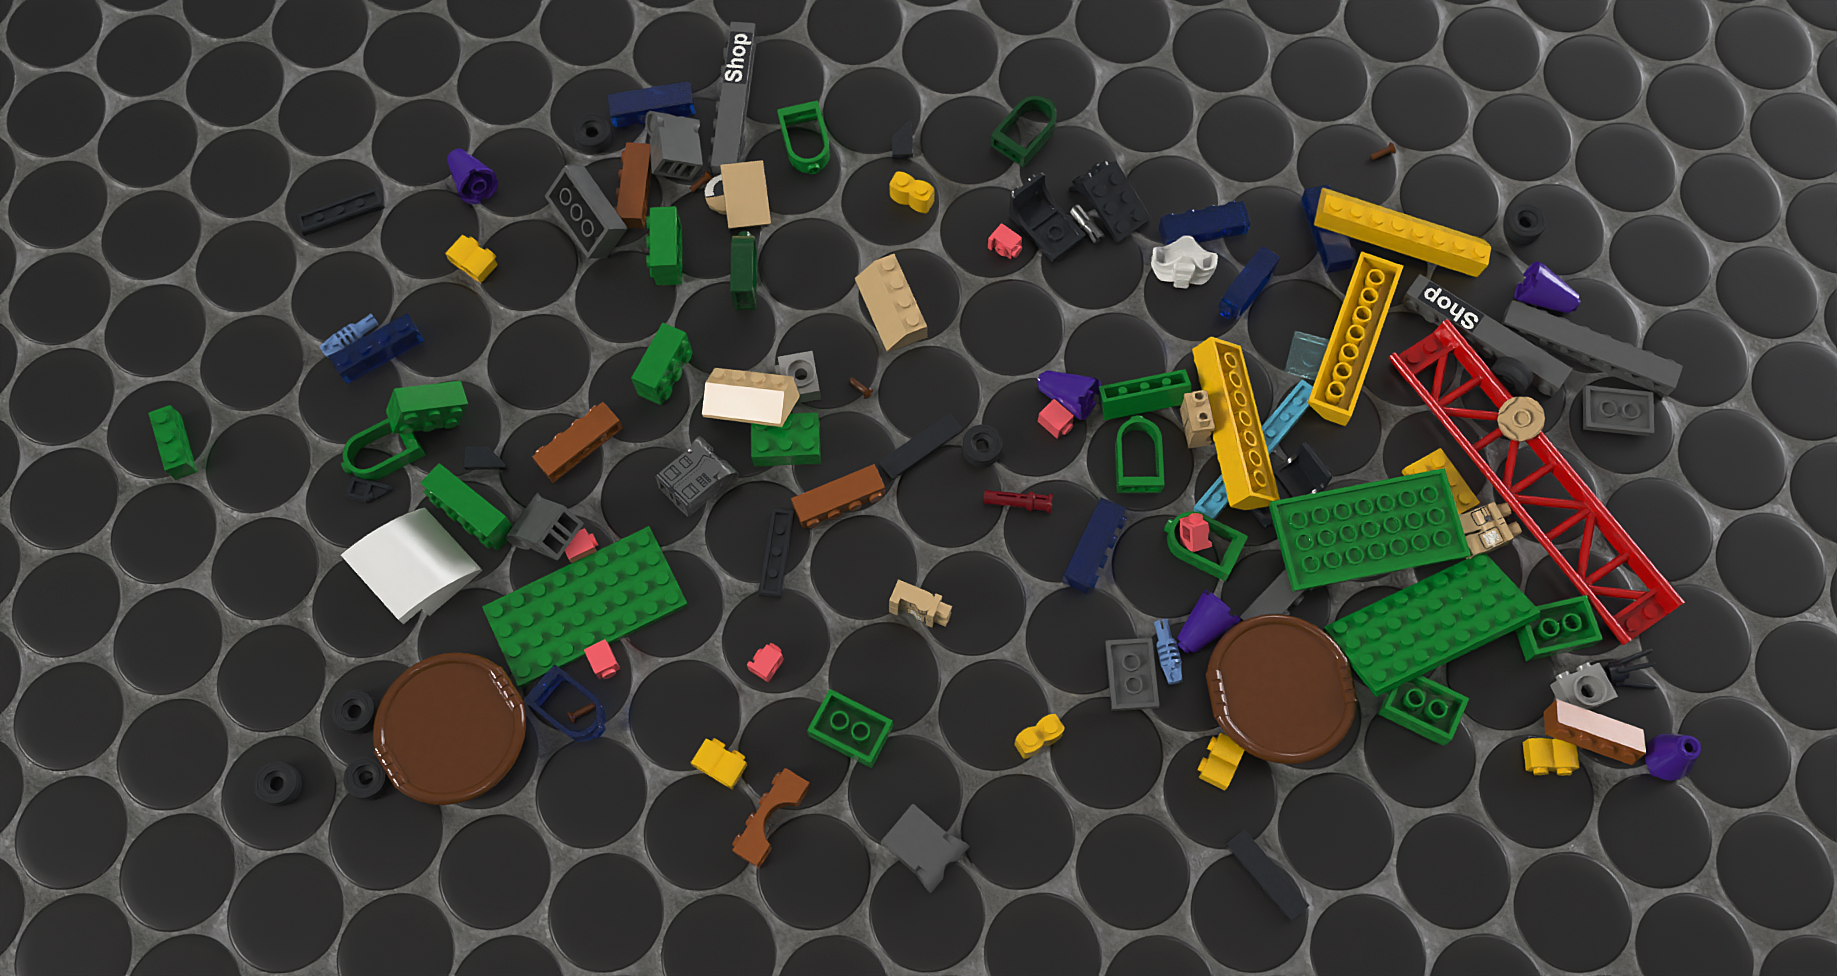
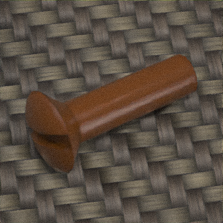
M1390 142L1388 147L1371 154L1370 157L1372 160H1375L1390 152L1395 154L1396 147Z
M705 170L704 176L689 189L694 193L708 180H712V175H709L710 173Z
M853 377L850 378L849 383L864 394V399H868L872 395L873 388L867 389Z
M592 702L573 713L567 711V716L570 722L574 724L576 718L596 708Z

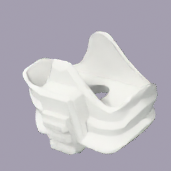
M1182 236L1169 245L1154 247L1151 265L1154 273L1161 281L1174 282V287L1188 288L1189 283L1202 285L1210 279L1216 269L1218 255L1201 248L1193 237Z

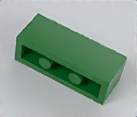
M171 405L149 412L164 470L175 480L196 473L197 469L181 414Z

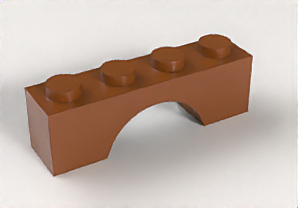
M786 768L782 773L779 771L772 781L774 786L769 793L765 792L759 801L760 808L756 814L754 812L751 813L745 824L747 825L746 830L743 834L739 833L732 843V846H734L732 851L758 869L772 849L765 834L766 823L769 817L779 808L786 806L798 807L811 787L808 781Z

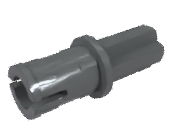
M1079 204L1075 205L1070 211L1071 215L1079 223L1080 229L1087 233L1093 243H1098L1101 241L1100 237L1101 239L1104 238V233L1094 223V218H1090Z

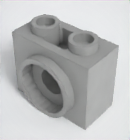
M813 351L779 356V365H775L776 375L794 377L800 395L796 404L821 399ZM800 375L806 376L804 380L796 379Z
M1589 662L1577 667V672L1572 674L1569 671L1563 672L1555 676L1556 681L1550 685L1558 700L1586 710H1592L1618 697L1600 663L1592 666ZM1581 688L1588 692V698L1583 696Z

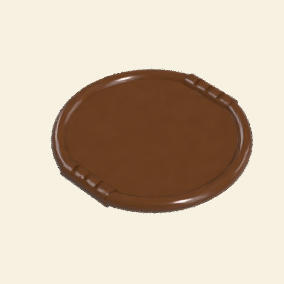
M1283 614L1255 616L1238 623L1226 632L1212 652L1205 674L1214 719L1217 720L1228 737L1246 752L1269 762L1299 764L1324 756L1333 750L1346 736L1353 722L1358 703L1349 659L1338 644L1314 624Z
M460 652L438 654L426 658L404 671L383 696L374 721V754L395 789L414 800L433 805H452L472 800L497 785L517 760L526 731L525 703L503 668L486 658Z

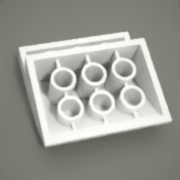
M426 508L415 510L388 522L341 554L345 561L402 624H405L421 609L430 616L483 571Z

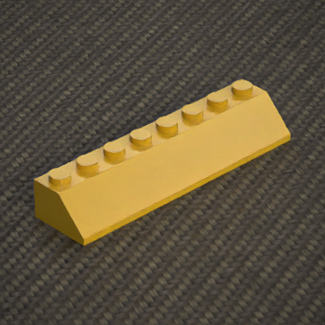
M1326 188L1321 190L1314 222L1315 226L1474 277H1478L1489 264L1491 246L1484 239Z
M1361 251L1307 402L1326 420L1346 426L1352 416L1403 269L1402 265Z
M1210 337L1193 348L1192 351L1201 388L1207 391L1215 426L1214 431H1212L1213 441L1215 442L1228 502L1230 507L1242 510L1267 507L1271 501L1280 500L1242 348L1240 345Z

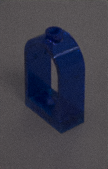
M1264 246L1260 247L1222 297L1218 308L1221 309L1220 313L1223 317L1227 319L1233 317L1238 320L1272 279L1280 257Z
M555 664L523 700L530 708L572 740L587 741L594 737L599 738L606 730V726H604L606 720L605 709L600 701ZM563 679L596 705V719L586 730L580 732L570 731L540 708Z

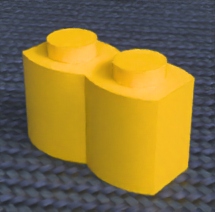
M896 172L889 183L890 197L897 203L909 205L912 209L921 213H928L934 203V188L925 181L915 180L911 175L904 172Z
M462 235L445 254L448 260L455 266L466 272L477 282L482 283L498 265L495 260L496 255L488 248L485 250L480 248V244L473 237L467 238Z
M1056 714L1047 715L1036 726L1021 731L1016 737L1015 746L1023 759L1033 757L1041 751L1043 746H1049L1057 742L1063 735L1065 727Z
M1220 732L1217 738L1212 737L1207 747L1211 752L1208 758H1202L1197 770L1201 771L1200 779L1225 791L1245 750L1240 748L1227 735Z
M706 738L691 761L692 766L733 790L747 767V762L744 761L745 756L736 750H733L732 753L725 750V744L715 738L712 741Z
M1531 738L1523 742L1526 771H1533L1534 775L1549 774L1548 771L1557 772V775L1567 776L1572 775V771L1579 768L1576 745L1548 738Z

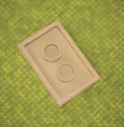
M763 160L720 165L728 228L737 229L771 225Z

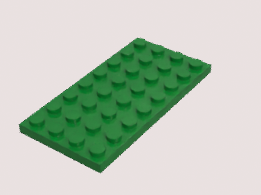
M1445 468L1276 500L1269 503L1292 592L1467 558L1471 555Z
M650 526L511 592L482 608L513 677L521 689L587 656L584 649L604 639L610 645L689 605Z
M1483 553L1472 559L1463 560L1325 626L1324 632L1338 644L1345 656L1348 657L1351 667L1375 697L1540 618V611L1486 553Z

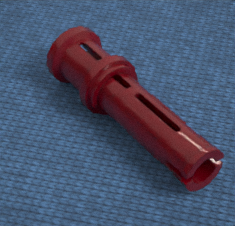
M985 490L984 504L1023 507L1031 512L1032 510H1043L1051 513L1053 493L1040 495L1035 494L1033 491L1028 492V494Z

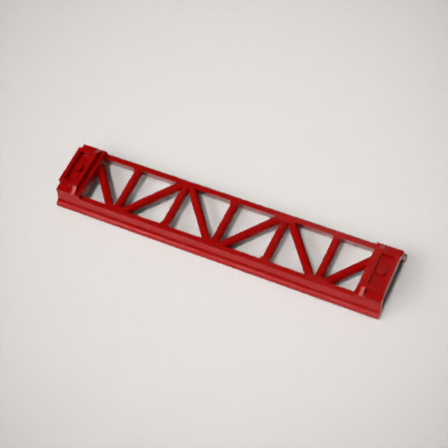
M1448 319L1443 321L1432 334L1399 355L1395 352L1389 356L1390 362L1414 388L1583 596L1587 595L1590 605L1622 645H1625L1685 603L1542 431L1536 437L1526 442L1545 465L1511 487L1520 443L1519 441L1511 440L1503 480L1501 481L1478 452L1504 435L1499 427L1471 445L1448 416L1497 421L1499 412L1445 406L1476 386H1480L1499 410L1506 401L1514 397ZM1453 353L1473 378L1439 400L1448 355ZM1437 363L1430 395L1416 376ZM1552 472L1574 500L1518 495V493ZM1521 504L1580 511L1544 534ZM1586 518L1577 570L1575 571L1551 541ZM1596 525L1619 555L1585 578L1594 527ZM1627 562L1650 591L1592 585ZM1595 595L1635 599L1636 601L1612 617Z

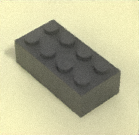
M564 166L545 197L588 259L607 258L628 228L584 166Z

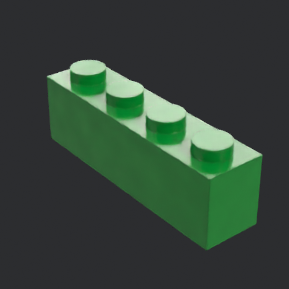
M1186 369L1099 386V405L1104 420L1182 405L1184 394L1191 393V383Z

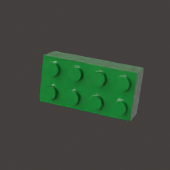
M440 463L422 480L420 484L424 487L425 491L423 493L430 499L429 501L437 508H442L453 521H458L463 525L462 527L469 534H474L478 537L485 547L489 549L492 546L498 551L507 542L505 536L512 528V524L507 517Z

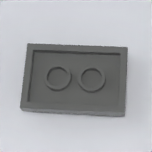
M1586 385L1583 388V430L1652 436L1654 434L1653 392Z
M1152 638L1106 640L1105 650L1111 711L1159 708Z

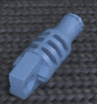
M370 313L355 325L350 323L342 328V330L333 334L320 346V349L329 359L361 341L362 335L379 324Z
M1162 619L1164 629L1161 628L1160 620L1155 621L1154 626L1158 637L1156 648L1161 668L1169 685L1182 682V662L1177 641L1171 635L1169 620Z

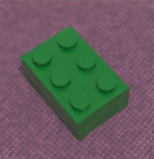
M676 206L650 208V216L646 217L647 229H650V235L646 236L647 248H650V255H646L647 268H650V277L654 278L656 286L682 284V226Z
M665 323L661 324L631 377L639 396L661 406L665 399H669L674 382L680 379L684 364L688 363L692 357L693 352L686 332Z
M461 381L394 388L386 414L393 434L401 433L406 435L413 431L421 430L428 432L443 427L450 429L459 425L468 402Z
M818 412L789 414L782 427L751 423V455L754 467L821 464Z
M1587 595L1536 606L1540 611V618L1515 630L1526 662L1593 647L1603 640Z
M1420 675L1389 690L1378 714L1445 746L1452 740L1469 698Z
M829 689L807 732L809 737L872 768L893 729V720Z

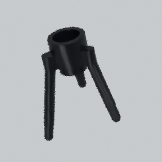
M1649 648L1618 661L1608 662V665L1604 667V672L1610 683H1614L1615 687L1627 686L1656 689V684L1625 681V679L1629 678L1630 671L1653 667L1656 665L1655 662L1632 666L1622 665L1651 653L1652 649Z

